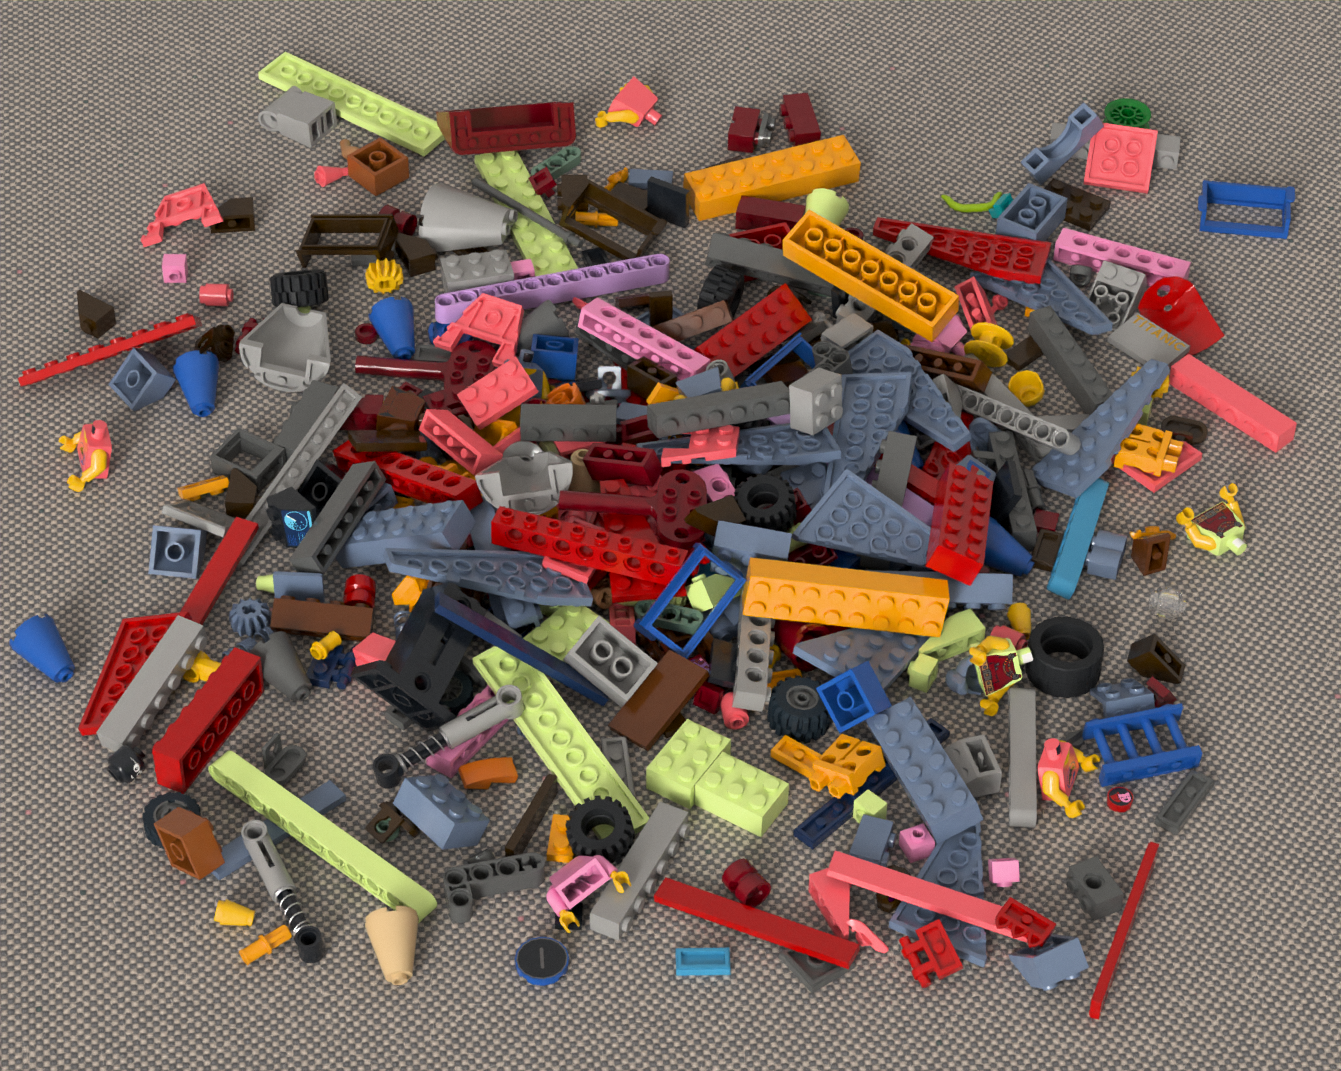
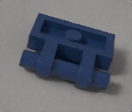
M338 645L328 653V657L325 659L317 660L313 657L307 671L312 686L330 689L332 682H337L336 685L339 689H345L353 678L351 673L354 667L357 666L352 650L356 646L351 647L350 652L344 654V646ZM339 665L344 666L340 670H337Z

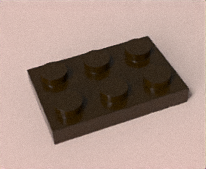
M1054 178L1044 188L1067 198L1066 214L1063 221L1090 231L1110 208L1111 201Z

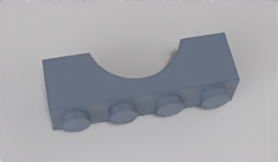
M1082 103L1068 117L1067 125L1062 134L1050 145L1033 149L1021 161V164L1027 173L1042 185L1101 130L1104 125L1098 115L1085 103Z

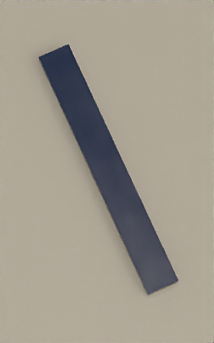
M439 591L435 596V612L597 704L604 706L607 703L608 696L569 664Z
M930 718L926 721L940 744L950 737V731L934 719ZM885 757L886 766L880 772L874 770L867 777L866 782L861 787H858V792L855 795L845 793L840 799L833 797L797 826L793 831V836L813 850L853 817L854 800L867 789L878 796L898 779Z

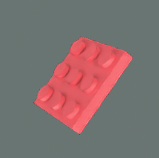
M1103 123L1104 127L1090 140L1083 184L1148 194L1158 131Z

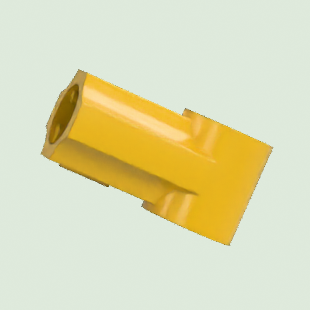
M200 651L194 659L193 666L185 672L182 678L192 683L197 682L199 679L207 682L209 675L215 672L221 663L211 660L205 652Z

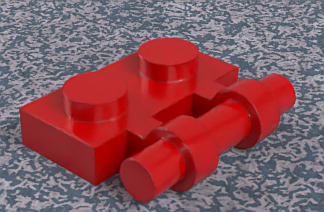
M940 919L915 930L919 940L914 943L911 942L909 936L899 939L903 948L901 950L902 955L905 959H908L913 969L911 973L914 979L919 981L922 988L932 984L928 974L935 971L938 979L941 980L964 969ZM925 950L930 960L922 964L918 953Z

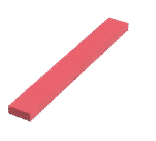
M836 850L834 851L826 874L827 876L1013 938L1011 929L1008 927L997 929L995 924L997 913L1003 906ZM1023 936L1020 938H1014L1028 943L1027 938Z

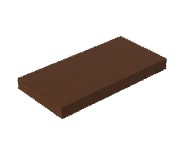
M669 649L608 724V727L618 735L626 737L630 742L649 751L709 677L708 671Z

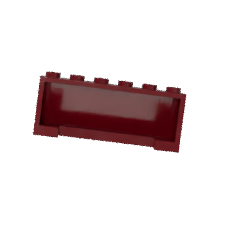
M547 102L436 112L437 125L451 150L458 155L569 146L576 138L574 102Z

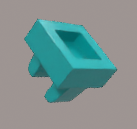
M1010 193L1003 194L994 203V208L989 209L992 218H998L1013 201Z

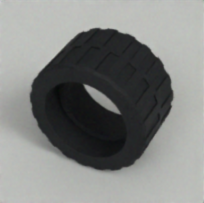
M1068 616L1048 618L1042 623L1037 624L1035 629L1031 631L1028 647L1033 657V661L1026 663L1025 667L1029 681L1041 692L1053 697H1079L1090 692V689L1094 688L1097 685V681H1099L1104 654V641L1099 631L1088 622L1086 623L1081 619ZM1066 652L1076 655L1082 660L1062 662L1051 658L1048 654Z

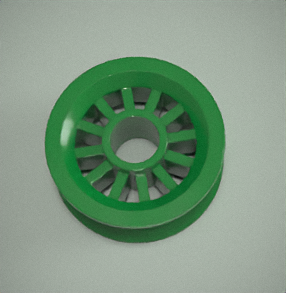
M1122 98L1111 101L1105 107L1103 123L1149 129L1148 122L1151 118V111L1144 103L1135 99Z

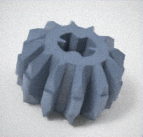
M251 597L246 601L240 599L239 604H233L231 611H229L231 628L233 632H238L240 637L248 635L251 638L252 635L257 632L261 633V629L269 627V624H271L269 607L267 603H262L260 598L255 601Z

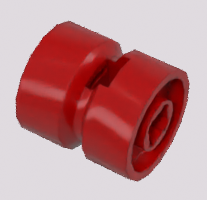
M363 574L350 576L344 586L343 602L345 605L355 606L356 603H363L369 605V608L374 609L376 597V582L374 579Z

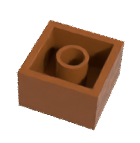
M381 137L347 155L348 176L375 196L409 178L408 157Z
M177 807L154 823L172 867L201 880L225 863L221 854L223 852L222 847L215 840L212 832L214 831L213 825L207 818H202L192 811Z

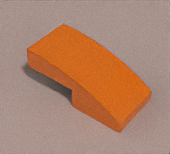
M511 757L474 761L462 765L458 769L465 789H489L492 782L515 783L518 778Z

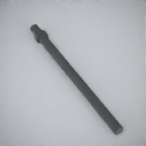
M473 178L471 182L473 186L561 237L566 244H572L577 248L583 246L584 241L576 237L574 232L564 230L479 178Z

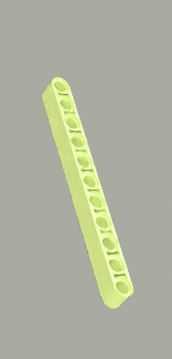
M228 750L209 766V773L217 783L396 911V906L411 907L417 911L419 924L437 908V901L429 891L235 752Z

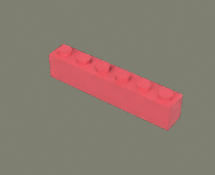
M1187 354L1171 366L1169 375L1170 385L1276 453L1294 440L1297 425L1295 421L1192 355Z

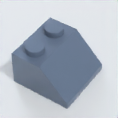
M133 347L108 385L131 410L136 411L164 398L176 379L153 354Z
M153 525L148 574L197 579L205 556L207 531Z
M1052 934L1043 947L1029 948V946H1026L1009 954L1011 962L1029 985L1042 988L1043 991L1057 987V982L1063 979L1071 980L1081 975L1080 971L1089 968L1078 937Z

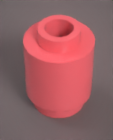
M207 283L205 286H200L199 300L201 304L228 307L229 302H233L234 293L233 289H230L229 284Z
M996 625L990 634L991 636L1010 639L1016 650L1026 648L1028 645L1025 634L1004 625Z
M733 692L727 693L722 697L720 703L724 724L729 729H741L749 722L747 709L732 707Z

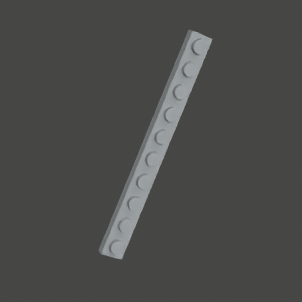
M345 383L339 387L246 517V520L258 523L259 530L237 565L238 568L243 566L272 525L266 512L268 508L266 498L289 487L297 490L316 459H319L362 398L361 395Z

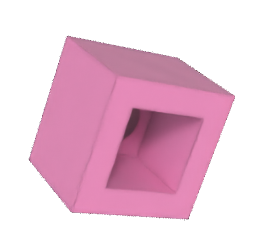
M164 254L162 262L164 283L187 282L188 266L186 254Z
M531 259L510 262L514 272V280L535 277V270Z
M924 824L902 830L899 835V846L910 863L929 857L935 848V841Z
M1016 858L988 859L989 881L996 883V887H1011L1012 882H1020L1019 860Z

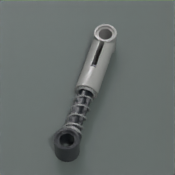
M514 685L502 686L498 689L496 696L440 726L437 735L429 736L428 740L424 742L419 741L418 745L414 748L408 747L407 752L403 754L398 753V755H379L373 762L377 783L385 789L396 787L409 767L414 768L416 763L424 762V759L430 755L434 756V753L441 749L444 751L446 746L454 749L505 719L518 718L524 711L520 689ZM510 700H513V701H514L513 703H506L507 701H510ZM387 769H391L390 772H388V773H383V771H385V770H387Z
M260 820L247 822L241 830L245 848L248 850L272 900L280 903V910L284 912V918L289 921L290 929L294 930L293 936L299 957L306 963L320 961L326 951L321 932L318 928L310 925L311 922L309 920H306V912L301 910L302 904L296 900L297 894L295 893L297 888L268 833L266 824ZM265 854H266V856H267V858H268L270 864L267 863V861H266V859H265V857H264Z

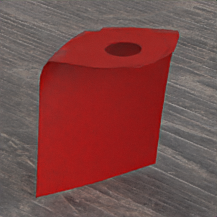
M1173 276L1157 280L1146 290L1139 302L1138 309L1140 315L1190 345V351L1187 354L1194 355L1200 353L1225 336L1196 288L1190 281L1184 278ZM1164 285L1170 286V291L1167 295H1157L1160 287ZM1166 305H1171L1172 309L1169 311H1165L1164 307Z

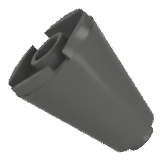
M549 299L540 304L522 320L516 355L520 354L521 349L531 350L533 334L569 337L561 316L558 317L555 312L557 309Z
M286 632L272 633L268 635L270 640L266 643L258 642L250 653L261 657L263 679L293 701L306 699L311 693L312 684Z

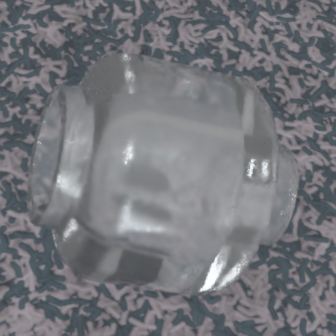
M1160 586L1157 590H1153L1148 603V608L1152 610V614L1155 617L1171 621L1177 619L1180 614H1184L1187 606V601L1183 600L1181 590L1166 586Z

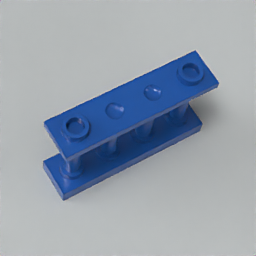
M1182 703L1175 705L1166 704L1160 708L1105 719L1096 718L1085 723L1082 738L1083 740L1095 738L1105 763L1102 765L1098 778L1102 787L1197 768L1203 754L1200 746H1187L1177 723L1183 710ZM1167 724L1177 750L1163 751L1153 726ZM1143 728L1153 755L1139 756L1129 731ZM1119 733L1129 760L1115 761L1105 736Z

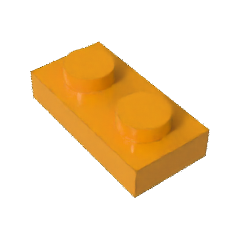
M221 475L181 486L177 489L179 497L184 500L195 501L201 499L202 494L209 492L210 495L223 493V488L228 487L229 481L226 476Z
M784 735L771 749L770 757L809 778L814 773L812 763L819 759L821 754Z
M553 814L547 849V861L569 863L574 859V854L566 834V820H570L568 815Z

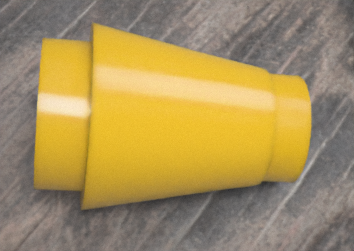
M1025 603L1012 604L1008 608L1007 618L1012 628L1025 634L1026 640H1028L1031 633V610Z
M228 899L225 901L219 900L214 921L220 922V925L252 926L255 910H250Z

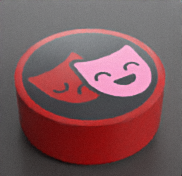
M1114 787L1108 792L1107 806L1115 812H1126L1132 807L1133 794L1127 788Z

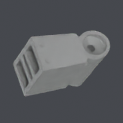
M292 86L259 113L258 121L266 130L271 132L279 131L281 135L312 148L337 127L335 102L306 91L302 92L298 87Z

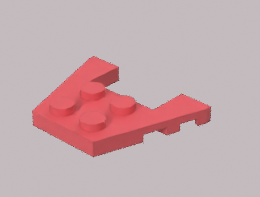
M205 183L164 196L155 212L156 219L154 222L149 223L147 227L149 232L146 236L143 235L141 237V242L144 247L162 242L165 227L171 225L178 226L190 219L196 220L201 218L204 227L223 222V218Z
M482 293L462 312L463 316L455 323L452 322L446 327L447 331L441 337L437 336L433 341L435 347L450 352L457 346L464 333L501 345L492 360L495 367H500L507 359L511 360L516 356L524 309L522 305Z
M726 425L682 433L691 434L689 448H663L661 466H671L672 461L682 460V464H689L692 462V459L705 457V461L736 457L740 436L739 427Z

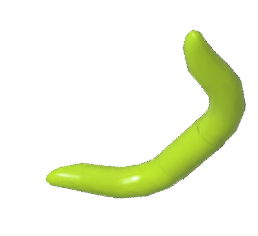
M1002 192L994 194L990 202L976 204H960L948 195H941V197L955 211L967 213L984 212L994 208L993 205L1001 197Z

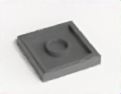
M822 927L818 929L820 931L826 932ZM789 948L779 952V959L811 993L855 968L854 961L850 968L846 969Z

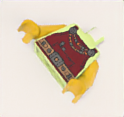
M1234 483L1228 485L1230 493L1227 492L1226 486L1220 489L1219 494L1221 498L1227 500V504L1222 501L1194 517L1193 510L1186 507L1176 516L1177 523L1186 526L1187 538L1191 540L1193 545L1197 548L1208 550L1216 556H1220L1228 550L1233 551L1236 555H1241L1247 547V544L1242 541L1245 523L1238 501H1235L1233 497L1238 491Z
M989 635L980 643L970 644L969 653L973 656L970 662L975 665L979 685L985 696H988V699L980 701V706L985 708L984 714L994 716L999 708L997 703L1010 687L1022 679L1020 665L1033 661V657L1029 647L1016 650L1010 639Z

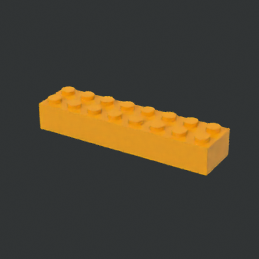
M840 135L684 173L683 188L690 190L689 204L698 221L735 213L742 195L783 201L811 194L814 189H831L859 182L861 162L846 137Z
M811 210L805 213L782 240L783 256L930 342L936 339L958 312L959 295Z
M750 557L746 574L747 581L744 584L742 594V612L746 616L940 637L950 597L948 580Z

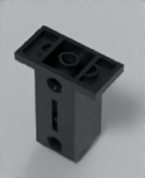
M450 582L422 591L385 661L378 660L356 666L351 673L353 678L427 732L438 730L440 726L457 717L451 713V709L448 706L439 703L475 635L436 613L435 596L440 591L482 616H485L487 610L480 606L479 601L468 597L461 592V588L458 585Z

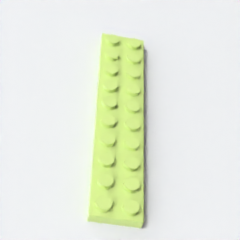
M284 52L258 72L260 80L283 91L296 86L302 92L306 91L335 102L337 116L424 157L445 140L436 121L290 53Z
M517 150L484 153L474 156L475 164L487 184L554 223L541 196L537 195L529 181L530 175ZM492 197L495 203L510 208L509 206ZM518 212V219L511 227L510 234L523 260L531 259L535 276L578 269L561 237Z
M496 646L473 657L474 666L495 695L498 689L505 685H514L520 689L524 711L522 715L513 720L550 772L557 776L558 783L573 804L577 805L580 803L582 805L585 803L584 799L589 797L590 800H594L595 796L598 795L601 796V799L609 796L613 802L617 799L621 802L622 807L625 806L627 808L635 834L642 831L649 820V816L545 674ZM510 700V701H507L506 703H513L514 701H513V700ZM602 824L592 828V830L601 840L608 837L613 832L614 827Z

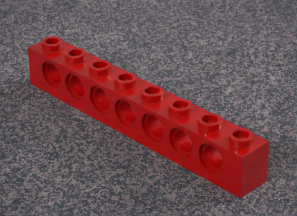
M349 440L333 450L337 466L343 472L347 473L353 464L375 461L386 477L385 482L392 486L393 491L425 503L435 504L463 500L470 511L483 502L476 480L398 452H357Z
M499 506L491 521V544L666 586L688 558V550Z

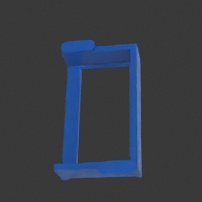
M1203 180L1201 195L1198 197V210L1200 211L1199 231L1287 239L1291 220L1290 202L1295 201V188L1292 186L1284 188ZM1207 203L1281 209L1282 227L1206 220Z
M801 333L797 334L751 374L740 388L756 386V382L792 350L813 369L815 361L812 346L801 337Z
M701 543L693 545L695 548L649 610L642 619L638 618L634 622V628L651 641L659 640L670 650L686 659L747 581L743 578L741 571L728 561H721ZM705 556L735 581L682 649L654 628L652 624Z

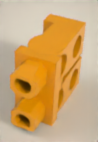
M1137 423L1130 436L1121 442V450L1115 456L1113 467L1123 469L1124 465L1140 468L1144 472H1154L1153 475L1159 477L1162 470L1175 473L1184 442L1171 439L1173 433L1166 430L1164 433L1162 430Z
M841 734L821 757L812 763L814 773L809 777L811 788L819 792L827 786L829 793L839 799L845 793L855 795L858 792V787H861L866 782L867 777L874 770L880 772L886 766L881 746L863 740L860 742V739Z

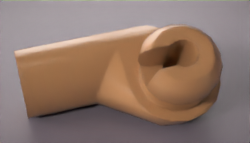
M348 139L340 141L341 153L346 160L347 155L359 149V147L351 146Z

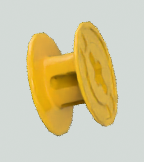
M986 322L974 324L970 331L975 340L965 344V354L973 353L988 367L1004 366L1008 359L1003 350L1013 346V336L1007 330L995 324Z

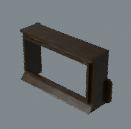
M589 179L584 182L577 193L571 192L563 202L565 209L559 222L560 226L574 232L576 235L621 260L642 257L654 239L667 225L665 219H659ZM582 201H585L646 235L647 238L635 254L570 217Z
M311 214V220L299 250H295L302 268L307 267L311 255H375L380 261H383L385 258L391 261L395 255L391 249L399 229L393 214ZM321 233H380L376 245H317Z

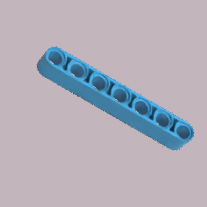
M1098 478L1078 498H1075L1046 590L1067 600L1071 598L1076 589L1109 486V482Z

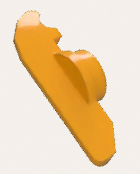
M627 167L610 175L607 178L608 184L604 188L611 191L618 182L624 183L628 178Z
M1159 526L1145 527V532H1141L1140 529L1135 533L1129 532L1132 539L1157 533H1169L1171 535L1170 540L1176 538L1175 533L1168 530L1160 531Z

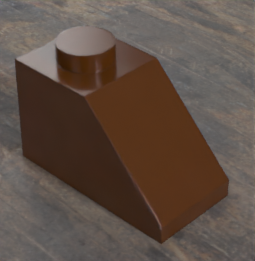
M1157 533L1133 539L1131 558L1143 576L1166 569L1171 539L1169 533Z

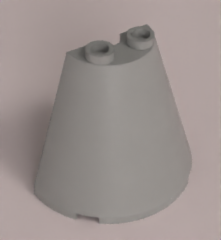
M436 183L430 187L422 204L420 215H423L424 219L422 220L423 226H419V238L427 240L431 248L434 247L436 252L501 245L510 234L513 224L516 223L518 212L450 185Z
M281 303L240 341L239 351L243 364L246 368H250L255 374L254 378L280 391H304L305 388L309 387L312 380L321 382L326 376L331 363L326 313L310 310L309 313L305 314L301 313L297 306Z
M552 451L534 453L531 461H524L518 455L500 459L477 473L475 478L483 497L497 509L499 506L540 515L551 510L559 503L560 490L568 491L572 479L573 464L572 461Z

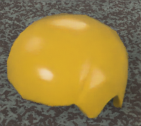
M1029 370L1019 371L1011 377L1008 383V389L1025 407L1034 406L1043 398L1045 392L1044 384L1036 372Z

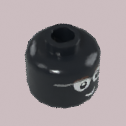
M123 745L108 758L109 766L107 770L117 782L131 783L145 770L146 765L143 759L146 756L137 746L131 748L128 745Z

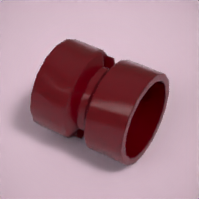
M388 204L380 210L379 214H393L399 229L398 233L413 236L417 227L416 215L406 211L400 212V209Z
M743 858L733 862L722 875L723 884L732 894H735V897L742 904L755 908L765 901L770 894L771 885L758 873L757 869L748 859Z

